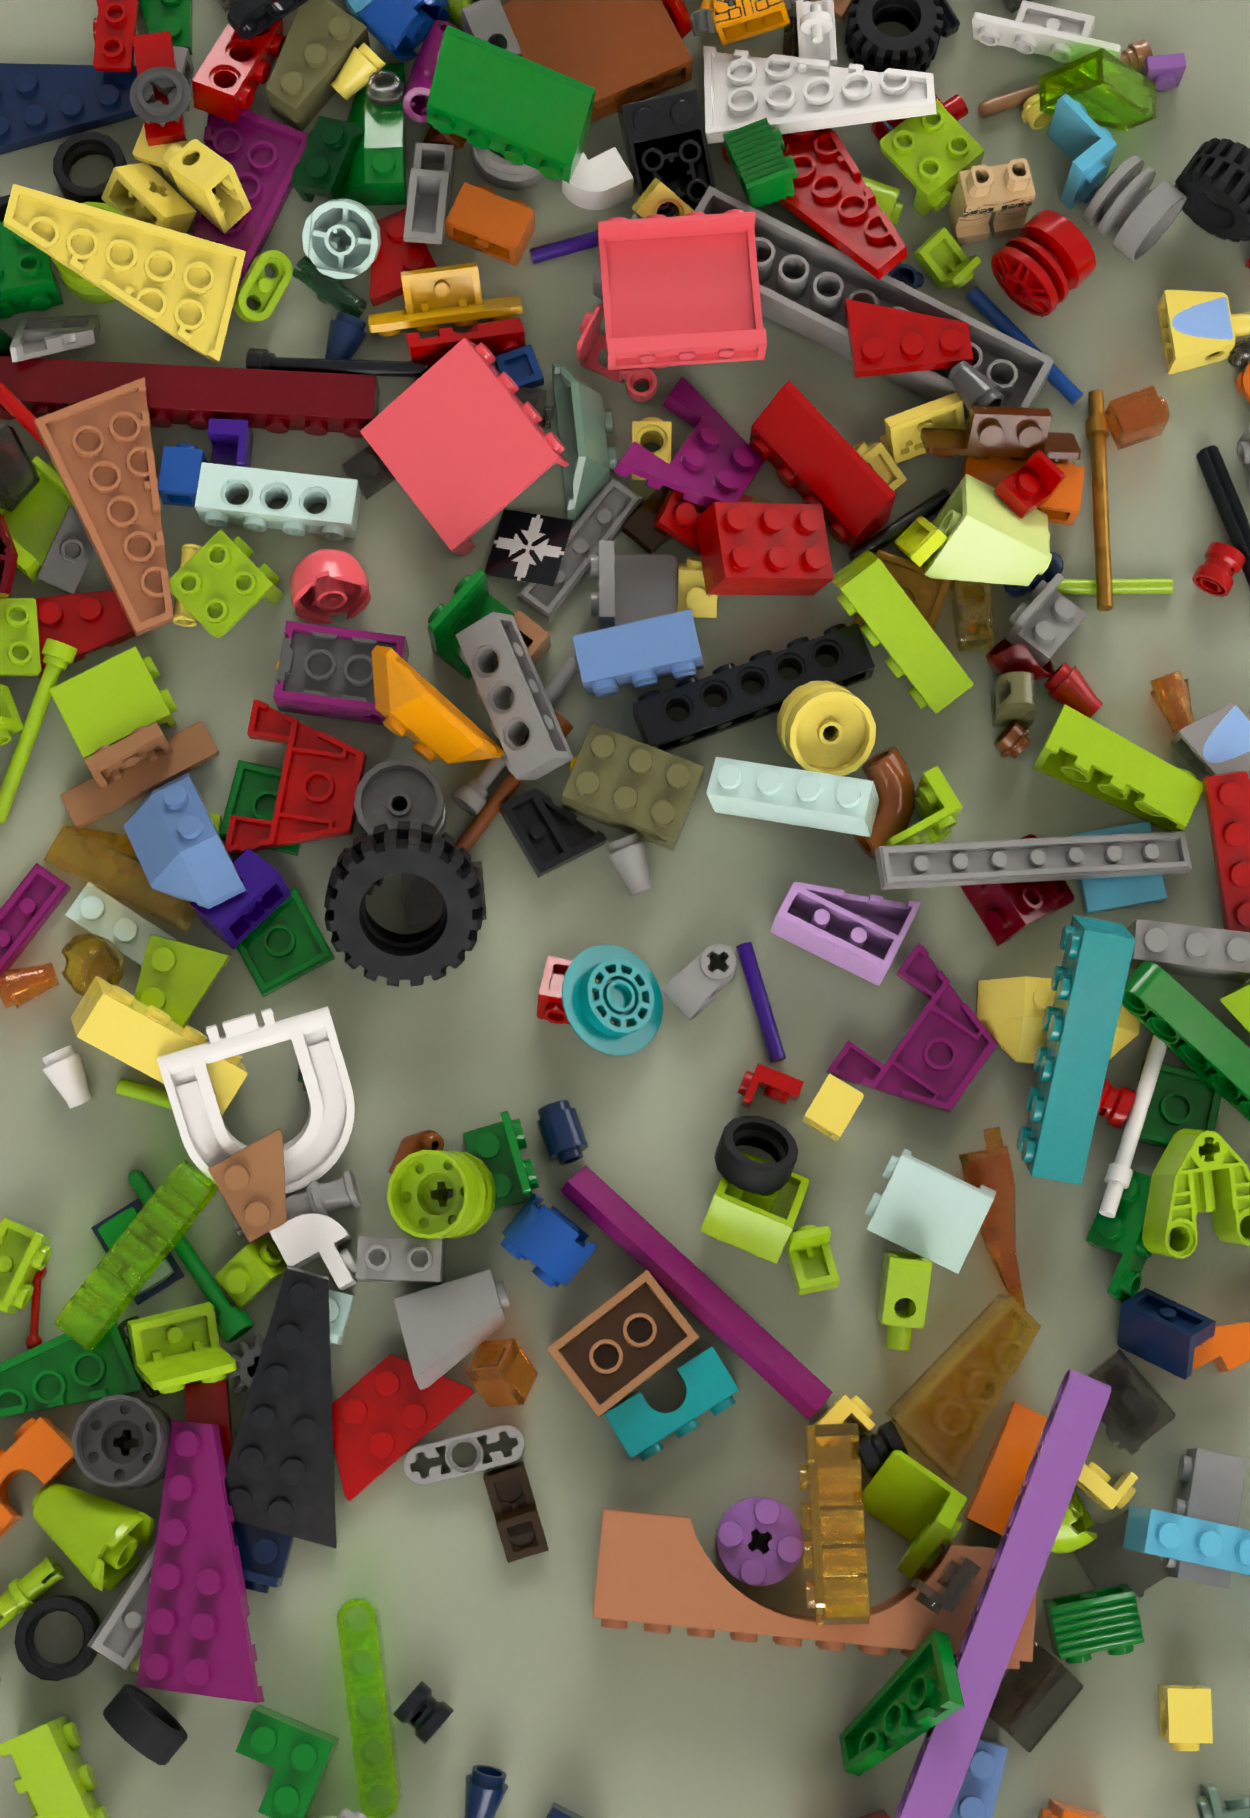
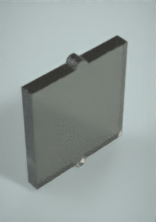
M1126 1509L1103 1524L1100 1522L1095 1523V1529L1090 1532L1097 1533V1538L1082 1548L1073 1551L1095 1589L1127 1584L1134 1590L1136 1597L1141 1598L1144 1596V1590L1169 1576V1573L1158 1556L1123 1549L1129 1509Z

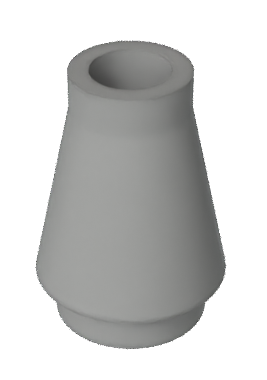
M637 833L607 844L610 851L607 857L629 888L631 896L654 887L650 877L645 842H640Z

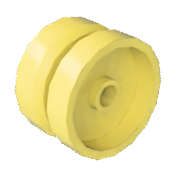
M828 680L810 681L795 688L783 701L777 715V736L782 748L806 771L846 776L856 771L869 758L875 744L876 724L870 709L845 687Z

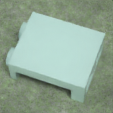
M904 1149L900 1158L894 1155L891 1156L882 1175V1178L889 1181L883 1195L875 1192L864 1215L871 1217L867 1230L959 1274L997 1191L982 1184L980 1188H977L911 1156L912 1151Z

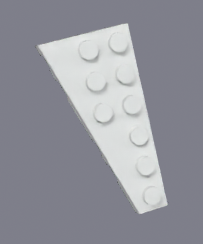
M703 45L705 134L708 144L724 142V133L767 118L772 130L779 128L781 134L937 114L933 73L888 68L883 72L864 70V65L852 63L849 64L848 68L830 66V61L778 54H772L768 58L750 56L749 51L735 49L734 54L717 52L716 47Z

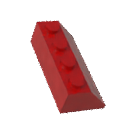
M788 381L752 424L750 447L763 461L768 460L776 469L777 477L788 489L794 488L802 496L803 504H822L824 519L829 525L828 530L832 537L839 544H846L853 550L888 523L896 493L805 396Z

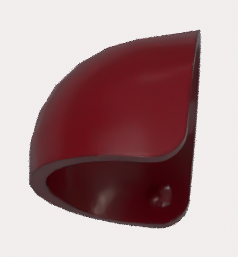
M1004 638L986 654L990 667L999 676L1009 672L1024 671L1034 674L1035 682L1054 675L1051 659L1042 667L1035 660L1028 647L1022 643L1013 645Z

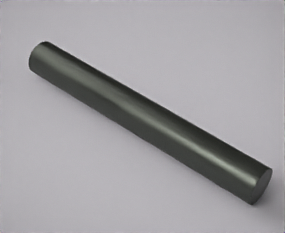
M943 488L848 553L850 559L853 561L867 549L875 554L878 549L881 550L896 540L918 516L922 515L927 519L942 509L951 495Z

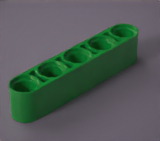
M1142 961L1126 981L1122 1005L1250 1121V1048L1164 969L1153 962Z

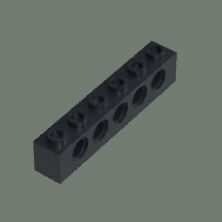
M858 623L848 627L845 624H837L826 629L823 632V636L809 640L808 637H801L788 643L786 649L773 654L771 650H765L753 655L749 659L750 662L736 667L733 663L725 664L716 668L712 672L713 675L698 680L697 677H689L678 682L675 685V689L661 693L660 690H653L641 695L638 698V702L633 703V717L643 742L667 752L776 713L780 710L783 701L795 688L810 681L828 680L843 687H848L870 679L875 665ZM821 654H828L835 659L836 664L831 667L821 666L816 661V657ZM790 667L798 672L799 677L795 680H785L778 671L782 668ZM752 680L758 682L762 690L756 694H750L744 691L741 685L746 681ZM709 694H718L724 698L725 703L720 707H711L706 704L704 698ZM673 707H681L686 710L688 716L683 720L675 721L668 717L667 711Z

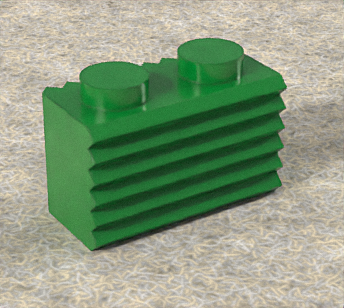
M767 118L723 134L727 156L751 207L758 209V207L763 208L766 204L771 205L773 201L785 200L787 196L792 197L795 194L793 179L798 178V172L792 156L788 155L785 157L782 151H785V144L779 128L772 130Z
M1127 1584L1043 1600L1053 1653L1059 1659L1065 1658L1066 1663L1077 1664L1087 1662L1092 1659L1091 1653L1107 1650L1109 1655L1128 1654L1134 1651L1133 1645L1144 1643L1134 1590Z

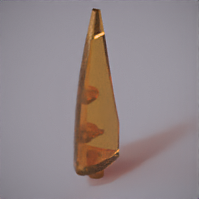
M1000 1127L984 1129L987 1150L960 1154L959 1160L962 1164V1175L965 1182L977 1188H980L982 1184L996 1191L995 1198L979 1231L1005 1289L1020 1315L1026 1314L1016 1256L1015 1182L1008 1146L1003 1147Z

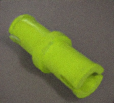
M47 1555L41 1563L21 1579L15 1578L8 1584L9 1589L0 1596V1631L1 1628L24 1609L27 1610L37 1602L36 1599L65 1577V1572L58 1562L54 1566L52 1565L55 1562L52 1556Z

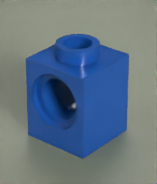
M179 443L176 447H163L158 480V493L163 504L186 507L195 506L201 463H208L203 449L188 443Z

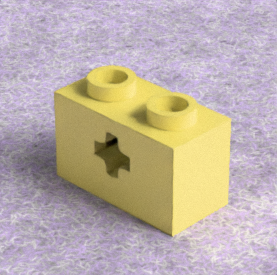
M145 162L114 167L101 197L106 204L119 210L123 216L187 234L197 212L166 180Z

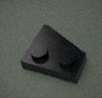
M533 788L501 804L499 812L538 878L604 845L607 840L602 832L597 830L595 833L576 820L577 815L565 807L555 805L549 796L537 788Z

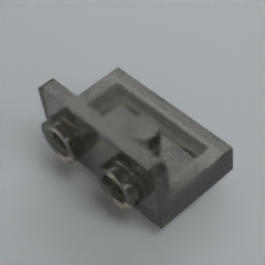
M1120 1349L1087 1374V1376L1111 1386L1110 1397L1101 1421L1106 1425V1433L1114 1445L1119 1449L1125 1448L1130 1455L1136 1453L1145 1441L1171 1422L1176 1416L1174 1411Z

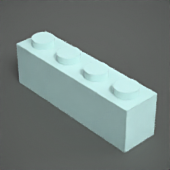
M722 757L715 758L706 792L716 813L871 837L879 804L874 781Z

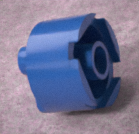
M372 0L360 12L359 20L367 27L368 32L396 59L405 62L412 60L418 55L414 49L424 42L434 21L442 20L447 22L449 12L445 9V6L450 5L447 0Z
M534 1193L503 1230L502 1234L505 1238L500 1244L518 1260L521 1258L524 1260L529 1259L536 1266L532 1272L548 1286L552 1287L554 1285L558 1287L560 1284L567 1286L599 1246L596 1242L592 1241L585 1244L584 1242L589 1235L555 1206L551 1209L545 1204L540 1206L544 1198Z

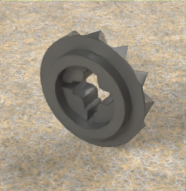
M161 66L147 69L137 76L131 86L130 102L135 114L143 118L147 124L153 122L164 127L166 122L173 120L179 122L180 116L185 111H190V101L193 97L190 84L182 73L173 68ZM154 88L163 95H167L169 105L166 106L162 102L156 101Z

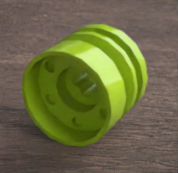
M421 1150L409 1154L396 1165L388 1182L387 1201L391 1216L402 1230L418 1238H461L474 1234L488 1222L495 1208L496 1187L492 1173L481 1159L469 1152ZM453 1190V1197L448 1198V1191Z

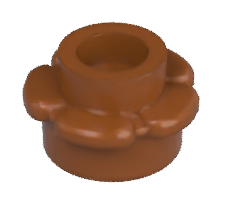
M1014 721L1000 733L994 745L1001 751V757L1004 758L1011 754L1015 758L1027 748L1031 741L1027 737L1030 730L1028 726L1023 728Z

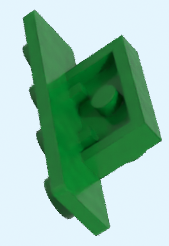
M1133 1171L1129 1188L1123 1190L1115 1218L1103 1216L1098 1210L1085 1240L1091 1246L1121 1256L1107 1289V1293L1120 1304L1137 1294L1142 1282L1141 1271L1146 1259L1153 1255L1145 1248L1142 1240L1151 1177Z

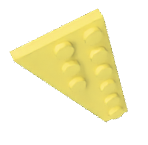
M13 184L4 217V226L214 364L219 365L246 251Z

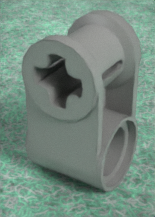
M717 943L708 946L688 966L681 969L664 986L662 992L689 1020L694 1019L735 976L737 968L735 953L724 944ZM714 958L717 961L723 958L727 959L725 961L726 971L722 972L720 969H716L714 972L710 971V959Z

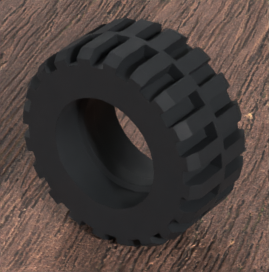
M398 821L397 828L388 829L385 823L375 826L373 834L369 836L364 832L353 839L350 849H343L329 877L324 903L326 908L324 920L326 930L332 932L331 943L336 952L344 950L346 953L344 962L352 969H356L359 965L364 967V977L372 981H376L379 975L387 978V985L399 987V980H410L412 987L423 985L425 976L431 975L434 981L446 976V968L449 965L456 969L465 961V952L473 950L477 942L478 930L482 926L483 889H481V876L478 868L473 867L471 864V855L465 847L458 849L455 846L454 837L446 832L440 837L434 834V826L422 823L421 830L410 828V821ZM395 873H411L421 876L435 885L442 894L444 903L442 915L434 925L418 933L400 934L389 931L377 924L366 909V895L370 886L380 878Z

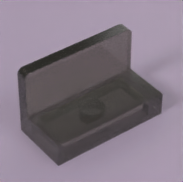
M5 425L0 430V508L12 512L39 483L40 477L15 429Z
M1034 1641L1033 1662L1020 1661V1669H1010L1005 1675L988 1717L1007 1732L1027 1752H1031L1083 1689V1684L1061 1662Z

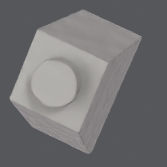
M491 1269L393 1299L412 1373L419 1389L422 1390L430 1387L506 1323L503 1307L509 1306L510 1302L504 1282L495 1283Z

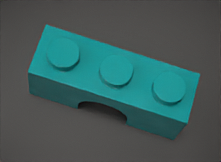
M713 1346L676 1369L685 1387L684 1401L677 1410L669 1413L658 1412L649 1406L642 1393L639 1392L604 1414L630 1459L639 1455L643 1462L664 1448L660 1442L661 1439L675 1432L679 1439L700 1426L696 1417L710 1409L713 1415L716 1416L736 1403L732 1395L738 1392L739 1388Z

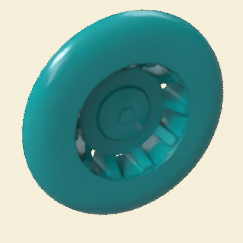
M610 944L595 945L579 953L566 970L562 983V1004L570 1026L583 1042L604 1054L624 1056L642 1050L653 1040L661 1024L663 1001L660 987L654 974L640 957L620 946Z

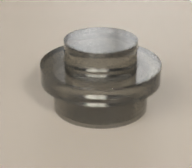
M389 70L377 71L369 78V82L366 85V95L373 104L384 107L391 106L403 98L404 85L396 73Z

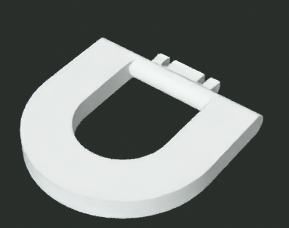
M328 1006L276 1022L273 1010L271 1008L261 1010L264 1020L262 1025H258L255 1012L222 1022L226 1035L219 1036L216 1024L207 1026L206 1034H208L210 1042L157 1057L159 1069L184 1147L195 1165L213 1182L215 1181L208 1168L247 1147V1145L238 1141L228 1131L222 1118L206 1064L289 1039L292 1040L308 1093L309 1113L306 1123L298 1135L283 1145L285 1194L300 1190L310 1185L311 1182L318 1180L331 1169L343 1153L353 1129L355 1103L352 1086Z

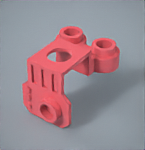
M599 303L594 312L587 311L580 326L582 336L577 342L576 349L580 366L621 384L625 380L627 394L637 402H646L652 399L657 391V377L651 368L663 369L667 366L608 370V367L601 365L598 355L606 348L605 335L600 333L603 304ZM638 384H645L648 386V390L638 392L634 387Z

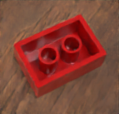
M713 502L695 520L706 595L813 596L834 579L822 504Z

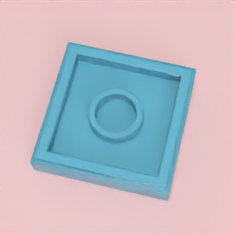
M1150 821L1071 834L1070 836L1150 833L1152 830ZM1162 875L1078 879L1086 915L1162 902L1167 899Z

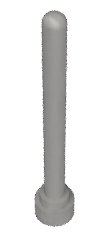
M576 657L567 658L544 688L551 705L579 670ZM528 727L524 731V740L529 735ZM504 753L501 758L490 759L474 780L469 779L466 784L461 783L451 796L453 801L466 812L474 816L478 815L487 803L485 798L488 792L486 790L506 765L504 760L506 754Z

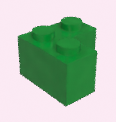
M263 1705L255 1707L252 1710L235 1752L275 1769L258 1812L271 1818H307L339 1738Z

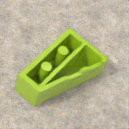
M65 1715L0 1743V1754L2 1757L11 1754L20 1774V1777L14 1779V1785L19 1794L26 1792L34 1813L31 1818H110L104 1805L99 1807L93 1792L94 1789H97L95 1774L88 1763L83 1765L78 1748L82 1746L79 1731L74 1722L68 1723Z

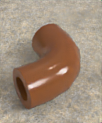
M895 746L876 754L862 766V770L867 778L874 781L879 804L871 837L852 835L859 847L871 858L876 857L875 850L878 846H885L888 839L907 829L915 809V785L906 762Z

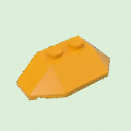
M375 646L371 651L375 708L386 718L383 724L391 732L401 738L405 735L415 743L412 750L418 756L429 763L436 760L447 764L502 757L505 753L503 748L433 687L390 647Z

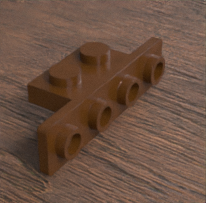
M971 406L966 429L922 428L920 434L926 453L939 458H949L952 455L971 456L976 459L1009 457L1013 460L1024 461L1030 458L1037 450H1041L1051 461L1063 462L1067 459L1079 460L1082 452L1074 434L1049 432L1052 419L1049 408Z

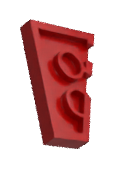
M114 590L34 598L37 604L41 660L39 678L42 677L46 666L43 663L45 655L42 654V650L47 638L60 641L78 649L73 661L74 664L85 659V655L105 646L113 647L136 637Z

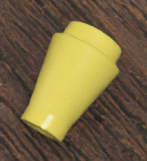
M363 42L358 49L354 46L336 79L330 85L348 101L352 95L381 76L380 70L386 64Z

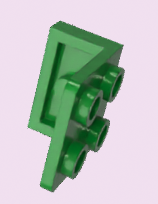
M4 221L0 222V319H7L14 314L33 310L45 311L52 306L62 305V294L52 271L50 256L6 228Z

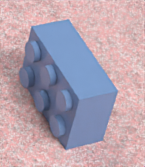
M691 609L572 636L582 684L587 694L595 693L596 698L616 695L619 693L618 687L634 684L635 689L649 688L658 684V678L673 675L674 681L697 676L696 670L703 668L701 650Z

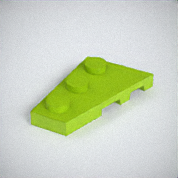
M150 934L134 997L148 1007L152 1005L164 1011L171 1017L173 1022L184 1028L200 1001L209 992L215 978L221 969L225 967L232 955Z

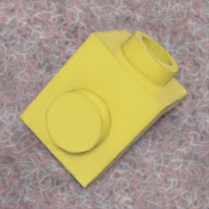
M701 557L686 558V563H678L677 612L691 609L693 617L717 618V595H706Z

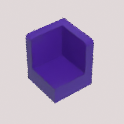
M209 418L207 433L212 443L211 463L250 468L253 433L248 420Z

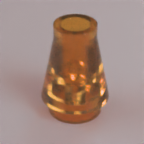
M1181 671L1173 672L1150 681L1153 688L1150 694L1170 724L1172 732L1179 731L1183 727L1195 722L1192 713L1188 679L1183 678Z
M51 962L39 966L4 970V975L0 976V996L5 1009L14 1005L18 1009L50 988L58 986L59 982Z

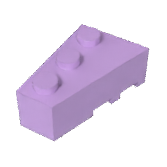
M793 882L775 917L770 933L880 986L922 902L910 900L908 903L884 900L883 896L870 894L869 897L845 893L843 889Z

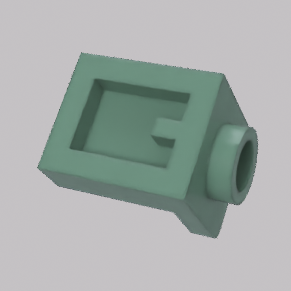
M1210 1783L1199 1784L1201 1796L1196 1797V1805L1200 1818H1250V1795L1227 1798L1224 1800L1225 1807H1221L1217 1787Z

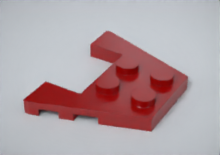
M254 700L247 731L249 738L285 743L287 748L273 819L269 821L230 815L224 845L228 854L244 853L248 848L252 851L352 835L356 818L354 808L355 792L364 776L367 760L366 754L322 731H317L299 722L298 719L286 713L283 714L269 707L268 704L260 700Z

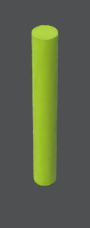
M1112 578V594H1172L1173 592L1172 578ZM1063 579L1057 591L1062 595L1096 594V579Z

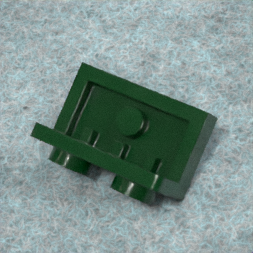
M323 116L318 117L313 130L308 134L306 147L299 163L294 167L290 182L303 201L311 203L315 195L336 199L364 134L359 124Z

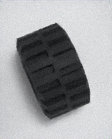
M853 0V3L850 4L845 33L848 57L854 58L853 64L864 65V69L867 71L883 72L888 68L925 72L930 67L931 60H934L943 27V9L938 6L939 0ZM883 22H898L906 26L912 33L902 37H893L882 33L876 26Z
M1213 138L1209 142L1205 141L1175 181L1176 184L1174 186L1187 198L1182 210L1197 226H1200L1211 235L1213 234L1218 238L1228 239L1232 242L1250 240V149L1244 144L1235 143L1225 138L1222 140Z

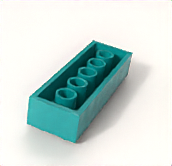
M1072 915L1070 926L1064 925L1060 938V950H1065L1062 966H1055L1051 980V990L1056 991L1053 1007H1046L1042 1023L1043 1031H1047L1044 1047L1038 1046L1034 1058V1071H1039L1036 1086H1029L1026 1095L1025 1110L1030 1111L1027 1127H1020L1017 1137V1150L1021 1151L1022 1161L1025 1162L1031 1176L1082 1185L1136 941L1135 937L1122 924Z

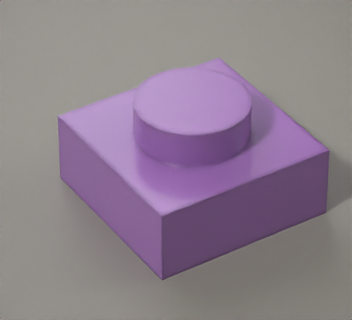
M1184 53L1146 57L1142 72L1139 75L1141 90L1154 89L1156 91H1166L1173 87H1178L1186 69Z

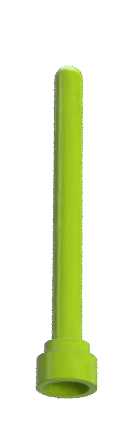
M47 638L42 650V654L45 655L43 663L46 666L26 717L24 729L21 731L0 788V824H3L8 817L52 695L49 689L56 686L61 670L66 671L68 664H73L78 650L54 639Z

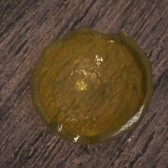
M88 932L75 935L62 949V954L66 959V966L62 975L77 994L84 996L96 976L116 986L123 978L124 957L117 945L109 939Z

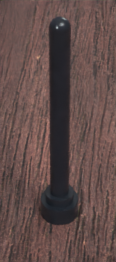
M250 348L246 356V369L419 378L430 368L426 362L276 357L274 353H269L267 349Z

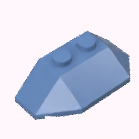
M189 772L151 790L123 826L152 889L179 899L196 902L197 905L207 909L246 891Z

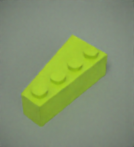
M867 549L833 576L832 582L840 591L836 599L850 616L855 612L865 624L860 630L871 645L875 648L880 644L889 655L884 659V662L898 679L903 675L908 679L913 687L907 692L921 710L928 705L937 714L974 685L876 555Z
M1066 704L1053 723L1032 769L1141 820L1150 821V824L1167 832L1183 831L1186 828L1204 789L1203 783L1197 780L1196 775L1192 772L1174 767Z

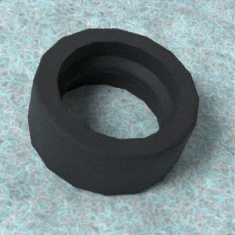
M81 132L69 137L58 147L53 158V173L63 196L68 200L78 203L88 201L105 203L101 197L108 180L96 187L82 188L72 183L70 171L79 159L88 155L108 157L111 159L114 167L128 165L119 144L110 136L99 132Z
M742 1116L732 1119L724 1127L714 1159L718 1171L728 1182L737 1188L751 1193L769 1194L780 1190L789 1181L799 1150L793 1136L786 1128L775 1121L760 1116ZM745 1145L762 1149L770 1154L777 1163L768 1164L753 1161L743 1155L736 1146Z
M56 1595L37 1601L24 1612L16 1627L14 1644L18 1659L29 1673L42 1680L60 1681L80 1674L93 1663L98 1652L87 1646L100 1626L98 1615L90 1604L76 1596ZM55 1611L68 1612L75 1616L82 1625L84 1632L83 1646L78 1655L69 1662L62 1664L49 1663L42 1659L36 1651L33 1641L35 1628L39 1621L47 1614Z
M125 1684L104 1709L103 1716L109 1725L135 1750L158 1765H166L187 1740V1733L180 1723L158 1702L133 1685Z

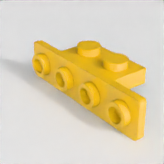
M473 262L401 272L406 310L369 314L368 325L370 333L378 332L379 336H393L399 334L401 329L415 327L418 331H432L439 328V324L454 323L456 326H470L476 324L477 319L493 318L494 321L514 319L516 314L523 313L520 295L482 300L478 264Z

